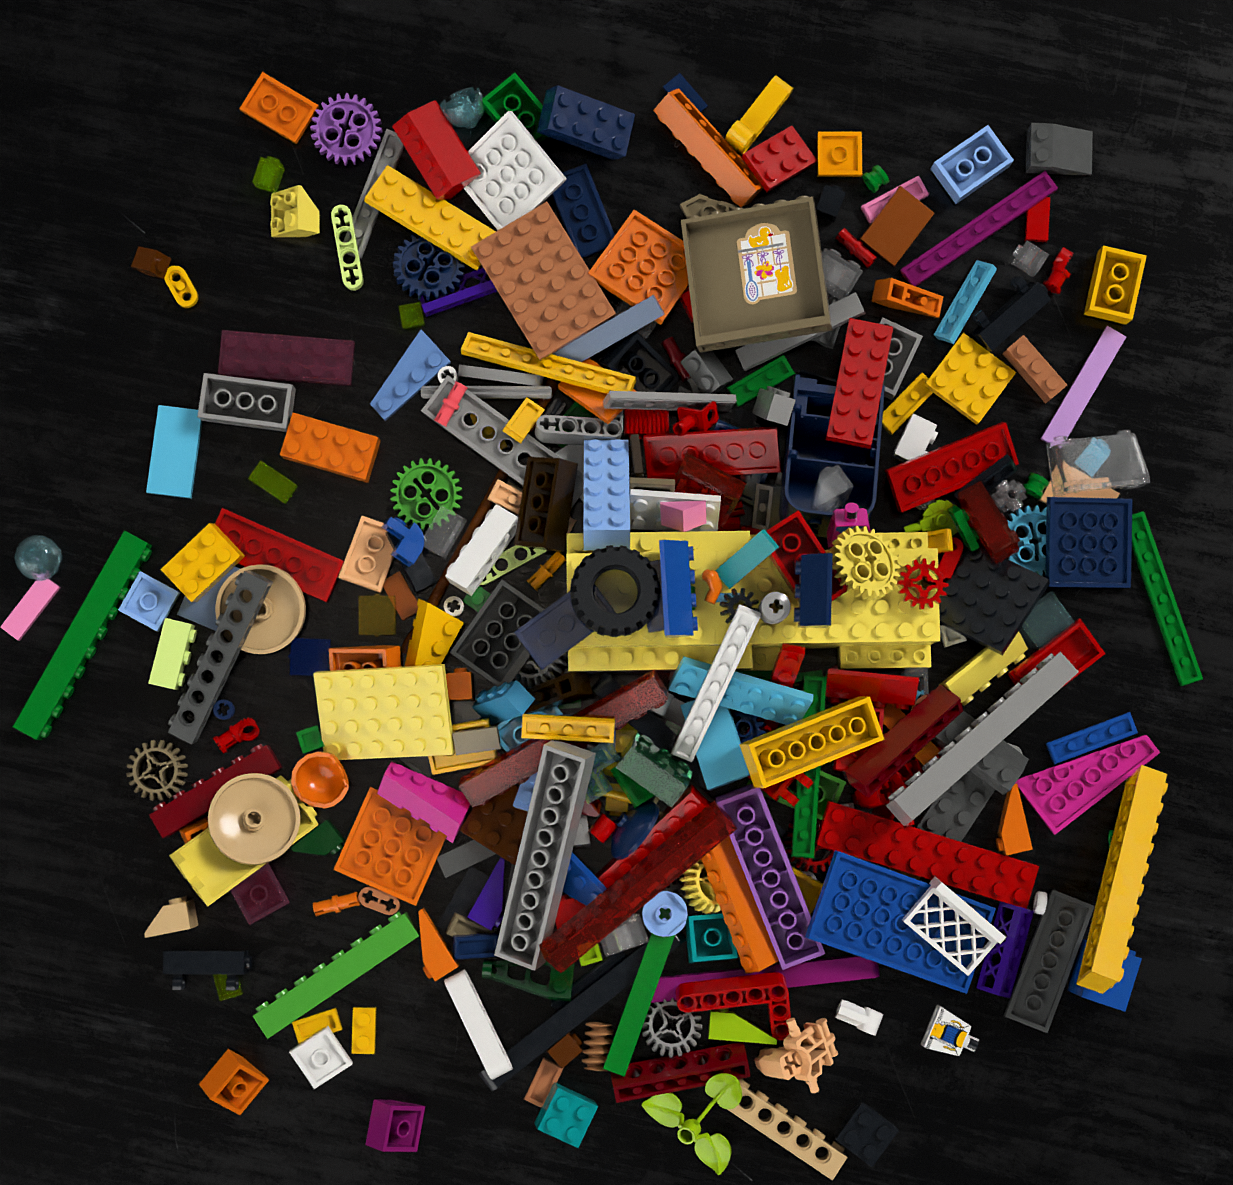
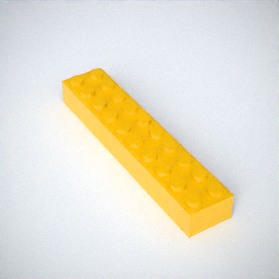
M1141 765L1125 783L1076 983L1101 994L1109 988H1113L1115 983L1120 982L1124 974L1122 964L1129 953L1127 942L1134 932L1132 921L1139 911L1137 900L1142 895L1144 884L1141 883L1149 868V864L1146 863L1147 858L1151 855L1154 844L1151 843L1152 836L1156 834L1158 829L1156 819L1162 811L1163 803H1161V798L1165 795L1168 783H1165L1167 774Z

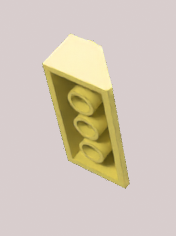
M1018 631L1003 656L985 647L940 684L960 697L962 705L965 706L974 699L973 693L978 689L980 692L984 691L991 685L989 681L994 676H997V678L1001 677L1008 671L1007 666L1012 662L1017 664L1025 657L1024 652L1028 648L1021 634Z

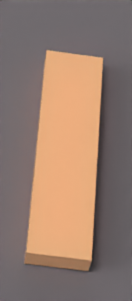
M497 479L487 499L519 516L522 491ZM571 517L569 519L567 533L571 532L575 522L577 521Z

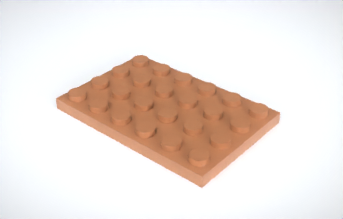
M548 202L543 203L471 246V249L540 361L616 316V312L595 278L588 274L590 270Z

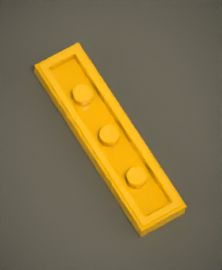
M523 714L521 738L614 743L615 719Z

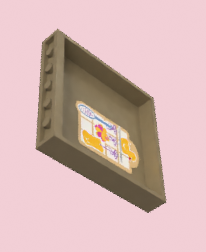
M799 196L796 200H777L774 204H755L751 208L743 209L738 207L723 213L714 211L706 216L692 215L681 220L695 339L700 353L832 331L813 197Z

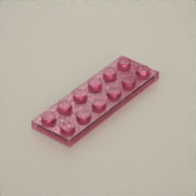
M222 330L218 374L351 386L355 341Z

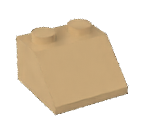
M187 896L169 900V904L161 908L144 933L145 938L197 927L198 920L194 899L187 900Z

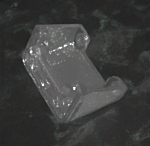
M1130 430L1118 431L1117 435L1067 439V436H1058L1053 438V442L1046 444L1053 497L1064 496L1065 493L1112 488L1135 489L1150 484L1149 472L1136 434L1131 433Z

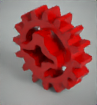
M926 558L922 559L921 564L917 560H913V567L908 564L905 565L904 568L907 572H900L899 575L903 580L897 582V585L903 588L898 591V594H905L903 602L910 600V607L912 608L919 604L920 610L924 609L925 604H927L929 609L933 608V601L940 604L941 599L939 596L945 597L947 593L943 591V588L949 586L948 583L943 582V579L948 577L947 574L941 575L940 573L943 567L940 566L936 569L934 567L935 561L927 564ZM919 569L916 578L908 579L913 571ZM929 571H931L935 575L937 580H934L929 575ZM922 578L924 579V583L931 584L930 586L925 587L923 590L922 586L914 584L921 581ZM909 589H913L917 596L914 597L910 593ZM936 589L937 591L934 596L927 599L928 592Z

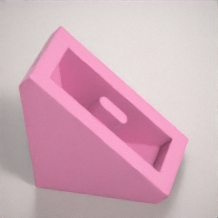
M706 500L660 502L661 525L686 532L706 524Z

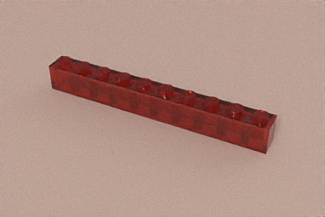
M652 670L571 716L615 719L614 729L617 731L625 727L628 721L634 718L635 720L642 718L647 713L646 711L653 707L657 709L667 702L666 700H668V690L656 671ZM528 739L460 777L458 787L472 808L477 805L483 806L487 804L491 797L497 794H505L510 790L511 786L517 783L519 785L525 783L531 775L538 772L543 746L551 740ZM559 740L585 749L590 743Z
M715 801L706 806L699 814L686 822L682 828L669 836L665 842L651 851L648 856L634 865L631 870L620 879H617L609 888L599 894L586 907L582 908L569 921L565 922L552 935L545 938L539 944L544 959L560 973L565 971L732 834L737 827L731 817Z

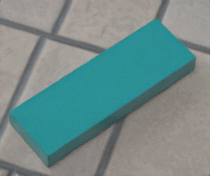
M763 529L715 571L730 589L779 548V546L767 531Z

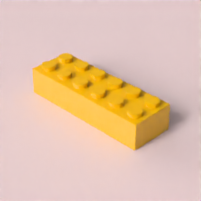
M859 696L739 745L753 786L756 788H766L884 740L870 697Z

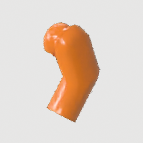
M707 569L702 573V579L709 586V591L704 601L715 605L723 585L718 573L715 570Z

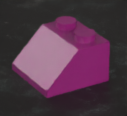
M374 1099L365 1145L382 1152H417L425 1106L395 1100Z

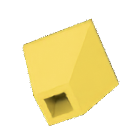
M297 185L271 194V237H308L319 233V210L302 186Z

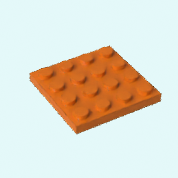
M636 210L632 211L588 272L590 276L595 278L598 285L632 307L655 295L665 313L654 320L660 325L689 286L684 242Z
M370 787L333 870L417 906L447 835L441 831L436 833L429 828V823L421 818L416 820L411 816L409 810L398 808L378 795L377 789Z

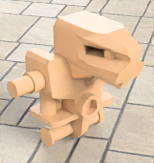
M789 1018L786 1020L789 1035L783 1041L784 1047L761 1049L759 1057L754 1059L756 1067L765 1076L789 1080L795 1076L797 1080L806 1081L811 1093H816L819 1091L817 1077L822 1074V1066H831L833 1064L832 1057L838 1055V1051L833 1043L835 1036L833 1033H830L826 1018L818 1019L816 1023L806 1022L803 1025L805 1030L802 1032L797 1026L795 1018Z

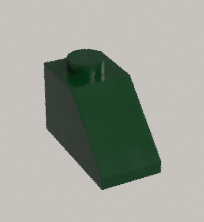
M328 819L291 847L293 852L328 855L331 853L335 855L343 848L341 844L346 840Z

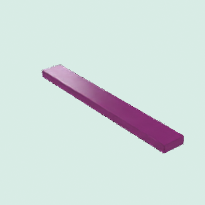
M1046 171L1042 172L903 267L900 273L908 284L918 286L1057 191L1058 187Z

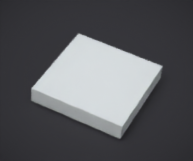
M326 1026L289 1051L314 1089L353 1064L329 1026Z

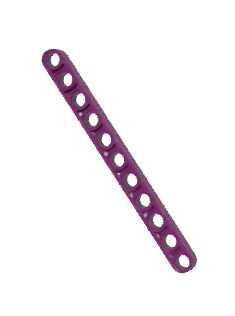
M857 955L808 960L782 970L780 964H773L760 972L746 973L744 968L664 976L659 979L651 1003L663 1002L664 999L671 1001L672 997L676 1000L675 991L677 986L686 982L779 972L785 976L787 987L789 988L880 977L879 963Z

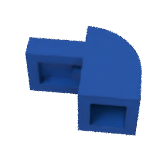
M390 517L384 522L382 528L400 539L391 555L409 567L415 563L423 550V532L415 522L407 528L405 527L406 523L401 519Z

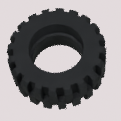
M610 545L603 549L598 548L589 556L584 557L574 571L570 590L573 609L579 620L588 629H592L597 634L610 637L631 635V633L642 629L651 620L657 609L661 588L657 577L658 573L655 567H652L648 558H644L635 549L630 550L627 546L621 545L620 547ZM609 570H622L634 579L638 594L631 608L622 613H609L597 605L593 596V586L596 579L602 573Z

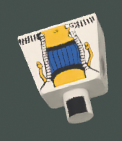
M937 1005L921 1045L927 1049L959 1056L963 1047L974 1052L978 1046L979 1039L968 1035L971 1029L969 1024Z

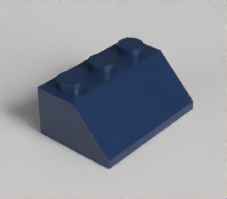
M833 553L803 554L799 557V560L795 561V575H799V584H795L794 598H798V608H794V622H798V628H828L831 626Z

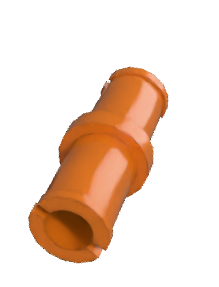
M358 892L339 897L334 895L331 899L313 902V910L316 912L315 916L331 912L340 913L342 909L360 906L359 896H357Z

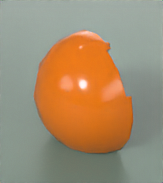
M319 751L307 754L297 762L292 771L291 784L295 795L301 802L303 801L312 807L325 809L335 806L343 800L349 788L348 777L342 764L334 754Z

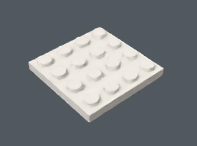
M508 111L468 151L481 175L464 189L494 227L500 230L540 206L567 179L512 111Z

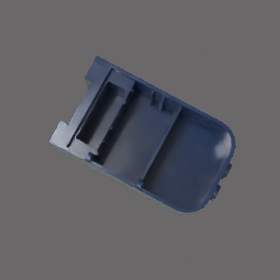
M799 374L795 375L790 398L795 399V404L787 426L779 504V517L781 521L799 510L816 538H827V530L833 511L835 509H845V505L848 503H856L859 508H865L870 520L877 494L885 385L882 386L872 445L870 449L826 440L836 386L817 384V379L802 378Z

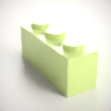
M165 618L149 684L179 690L180 686L183 687L186 674L183 673L185 664L188 665L191 659V652H189L190 644L195 642L197 630H194L195 625Z

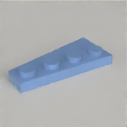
M421 329L370 405L385 421L388 420L415 396L422 386H426L434 379L442 367L448 366L451 361Z

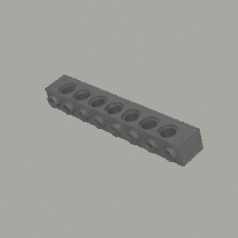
M246 570L238 575L235 581V585H237L234 594L230 593L226 600V611L224 614L221 613L216 621L217 630L207 640L206 645L208 649L205 654H201L197 661L199 668L196 674L193 673L188 680L187 685L190 687L187 693H183L178 701L180 708L177 714L174 713L169 720L168 725L171 727L168 733L190 744L198 741L273 581L251 570ZM245 589L249 590L252 594V599L249 602L243 598ZM235 610H239L242 613V620L240 622L236 621L233 617ZM225 630H229L232 633L233 639L231 642L225 640ZM216 650L223 654L221 662L217 661L214 657ZM207 670L213 673L214 678L212 682L207 681L205 678ZM197 690L203 693V702L196 699L195 693ZM187 710L193 712L195 717L193 722L186 718Z

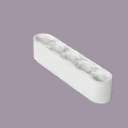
M464 969L445 979L444 982L489 1077L493 1080L512 1070V1064L466 970Z

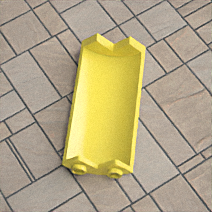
M280 775L276 779L290 789L299 806L300 826L297 836L292 843L294 844L319 825L315 819L317 813L312 806H306L295 795L291 779L287 781ZM209 828L169 855L207 907L265 865H246L231 860L216 847L210 836Z

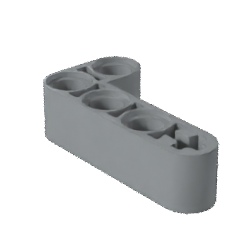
M623 410L609 424L600 418L542 415L537 419L534 435L542 443L583 446L584 440L621 439ZM563 429H570L572 432H566ZM586 430H591L594 433H587ZM608 432H614L616 435H611Z

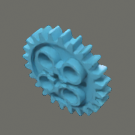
M1038 505L1034 507L1033 511H1031L1029 506H1026L1025 513L1019 508L1016 510L1017 516L1013 513L1009 515L1011 521H1003L1006 528H1000L999 531L1004 535L997 538L1003 544L997 547V549L1004 550V553L1001 555L1002 557H1007L1008 560L1042 576L1046 565V556L1042 553V547L1046 545V534H1041L1038 531V524L1046 525L1047 507L1039 512ZM1029 522H1031V523H1032V526H1033V527H1032V532H1031V529H1030V527H1029ZM1017 527L1025 530L1026 535L1024 538H1019L1016 535ZM1030 539L1038 540V543L1034 546V544L1029 543ZM1021 549L1029 551L1030 557L1028 560L1021 558ZM1035 550L1039 558L1038 561L1035 560Z

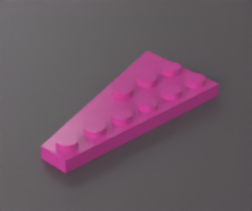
M1142 735L1019 778L1016 783L1019 791L1050 831L1056 835L1130 777L1141 765H1145L1157 756L1160 751L1147 735Z

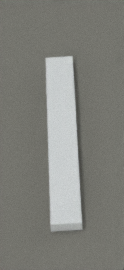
M739 604L672 748V755L690 762L693 761L761 617L760 612Z

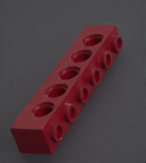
M744 1042L682 1053L680 1057L676 1054L672 1058L665 1056L630 1063L625 1077L611 1072L616 1103L706 1086L707 1081L713 1075L719 1073H728L737 1079L750 1077Z

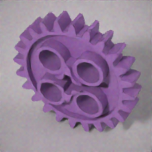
M346 93L344 99H341L340 95L337 94L336 101L329 97L330 104L326 105L322 102L323 110H315L319 117H312V121L316 124L310 126L311 131L316 132L311 135L313 140H317L314 143L315 147H322L319 152L321 155L327 153L326 158L328 161L335 157L336 164L341 159L345 166H347L348 160H352L353 164L356 165V158H360L364 162V154L372 156L370 148L378 149L374 141L381 142L380 136L376 135L383 132L382 128L377 127L382 124L381 119H375L379 115L378 112L372 111V104L366 106L365 98L359 102L356 94L353 99H350L348 93ZM353 111L354 113L349 120V113ZM338 112L345 114L340 120L334 119L335 114ZM359 118L366 120L362 126L355 125V121ZM348 121H349V127H350L351 130H347V131H346V133H345V138H344V132H343L342 129H346V128H347V126H348ZM331 133L338 134L337 139L333 141L328 140L327 137ZM343 138H344V145H343V147H339L340 144L342 143ZM352 139L359 140L358 145L355 147L349 146L348 143Z

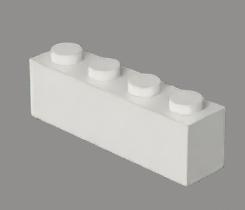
M497 504L493 509H490L482 525L474 530L470 542L460 550L459 557L455 563L449 565L445 575L448 581L472 596L515 536L518 517Z

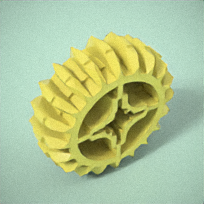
M699 855L690 858V861L685 863L686 868L681 871L684 875L680 879L684 883L681 890L686 893L683 898L689 899L688 905L694 906L695 911H702L704 914L718 913L721 908L716 901V895L708 880L704 864Z

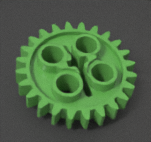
M420 458L419 465L411 461L412 468L409 469L404 465L405 473L397 472L400 480L392 481L397 488L390 489L392 493L396 494V496L390 499L392 502L398 503L393 509H401L397 516L399 518L406 516L404 522L407 524L410 521L415 522L417 525L420 524L422 531H424L426 525H429L430 529L433 530L436 523L442 528L441 521L445 520L447 523H450L448 516L456 517L453 509L461 508L456 501L463 500L462 496L457 495L463 489L462 487L455 486L460 480L459 478L452 479L456 474L455 471L447 473L449 466L445 465L441 468L440 460L435 465H433L431 458H429L427 464H424L422 458ZM433 474L434 481L431 484H424L422 480L424 475ZM414 479H417L427 492L431 490L430 495L440 507L439 510H436L426 497L422 499L423 493L414 483ZM410 487L417 489V494L413 498L405 496L406 490ZM446 491L448 498L442 502L436 499L438 492ZM427 504L431 507V511L428 515L423 516L419 513V508Z

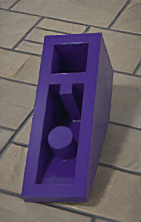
M500 857L468 915V918L489 930H492L493 926L498 928L503 919L501 912L503 910L505 859Z

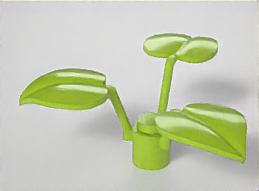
M719 1073L713 1075L707 1081L705 1092L713 1100L697 1120L688 1119L684 1122V1114L680 1113L682 1103L671 1092L652 1096L642 1103V1107L660 1124L667 1127L678 1126L677 1135L682 1143L691 1144L696 1142L695 1152L704 1164L712 1168L718 1175L725 1170L731 1157V1146L728 1140L719 1133L711 1136L708 1133L699 1135L701 1132L700 1122L716 1102L724 1109H733L739 1105L742 1100V1089L739 1080L735 1076L728 1073Z

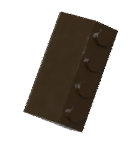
M528 457L514 545L549 551H565L578 463L561 458Z

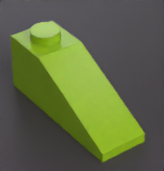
M729 1008L710 1010L708 1039L777 1045V1039L735 1012L728 1011Z

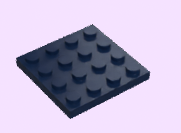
M1047 497L1045 578L1050 581L1048 587L1131 588L1132 499Z

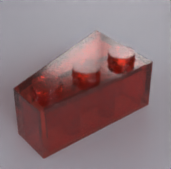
M981 480L957 493L960 508L964 509L970 520L967 521L969 526L975 529L980 542L995 564L1019 552L1018 542L1020 539L1014 530H1010L1007 519L1000 513Z

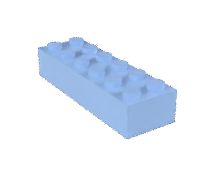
M584 440V551H594L598 548L603 549L610 545H613V547L627 546L630 549L629 440Z

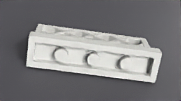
M934 876L929 882L931 886L903 917L902 921L969 976L996 943L1001 944L1006 937ZM934 893L939 899V907L928 908L927 900ZM953 909L955 911V920L944 921L943 910ZM939 911V922L928 923V912ZM924 913V924L914 925L910 920L915 914ZM969 923L971 925V934L960 935V924ZM955 925L956 936L944 937V926ZM940 926V937L930 938L929 928ZM986 937L989 940L983 948L976 949V938ZM971 938L972 949L961 950L960 940ZM956 940V951L946 952L945 941ZM972 954V962L965 968L961 964V955Z

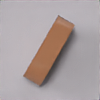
M371 886L363 888L358 897L359 902L363 906L386 915L395 914L401 905L399 898ZM372 891V896L379 898L378 902L370 900L369 903L365 902L366 898L363 894ZM391 898L394 900L393 904L396 905V908H391L388 911L386 910L387 906L382 904L381 900L389 901Z

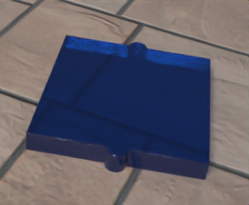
M295 638L291 642V654L288 655L290 658V675L314 676L313 673L316 671H329L331 640Z

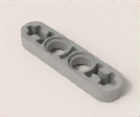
M459 365L458 376L532 386H543L544 377L535 374Z

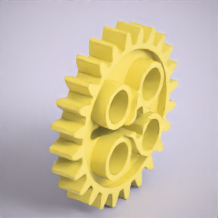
M855 526L853 529L848 528L832 542L834 546L830 549V552L834 554L832 561L835 562L832 569L838 572L834 577H841L842 579L840 586L846 584L848 586L847 592L849 593L851 590H854L856 598L862 594L863 600L869 597L871 600H874L877 597L879 599L893 590L892 587L897 584L895 579L900 577L895 571L900 566L894 563L899 559L897 556H892V552L895 549L887 547L890 541L883 542V534L875 536V529L868 532L866 526L861 529Z

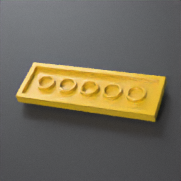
M388 165L364 198V202L445 252L450 253L476 271H478L481 264L471 246L496 232L449 202L437 200L431 191Z

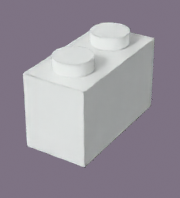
M912 414L892 457L906 462L928 453L925 450L928 444H933L938 432L935 429L937 425Z

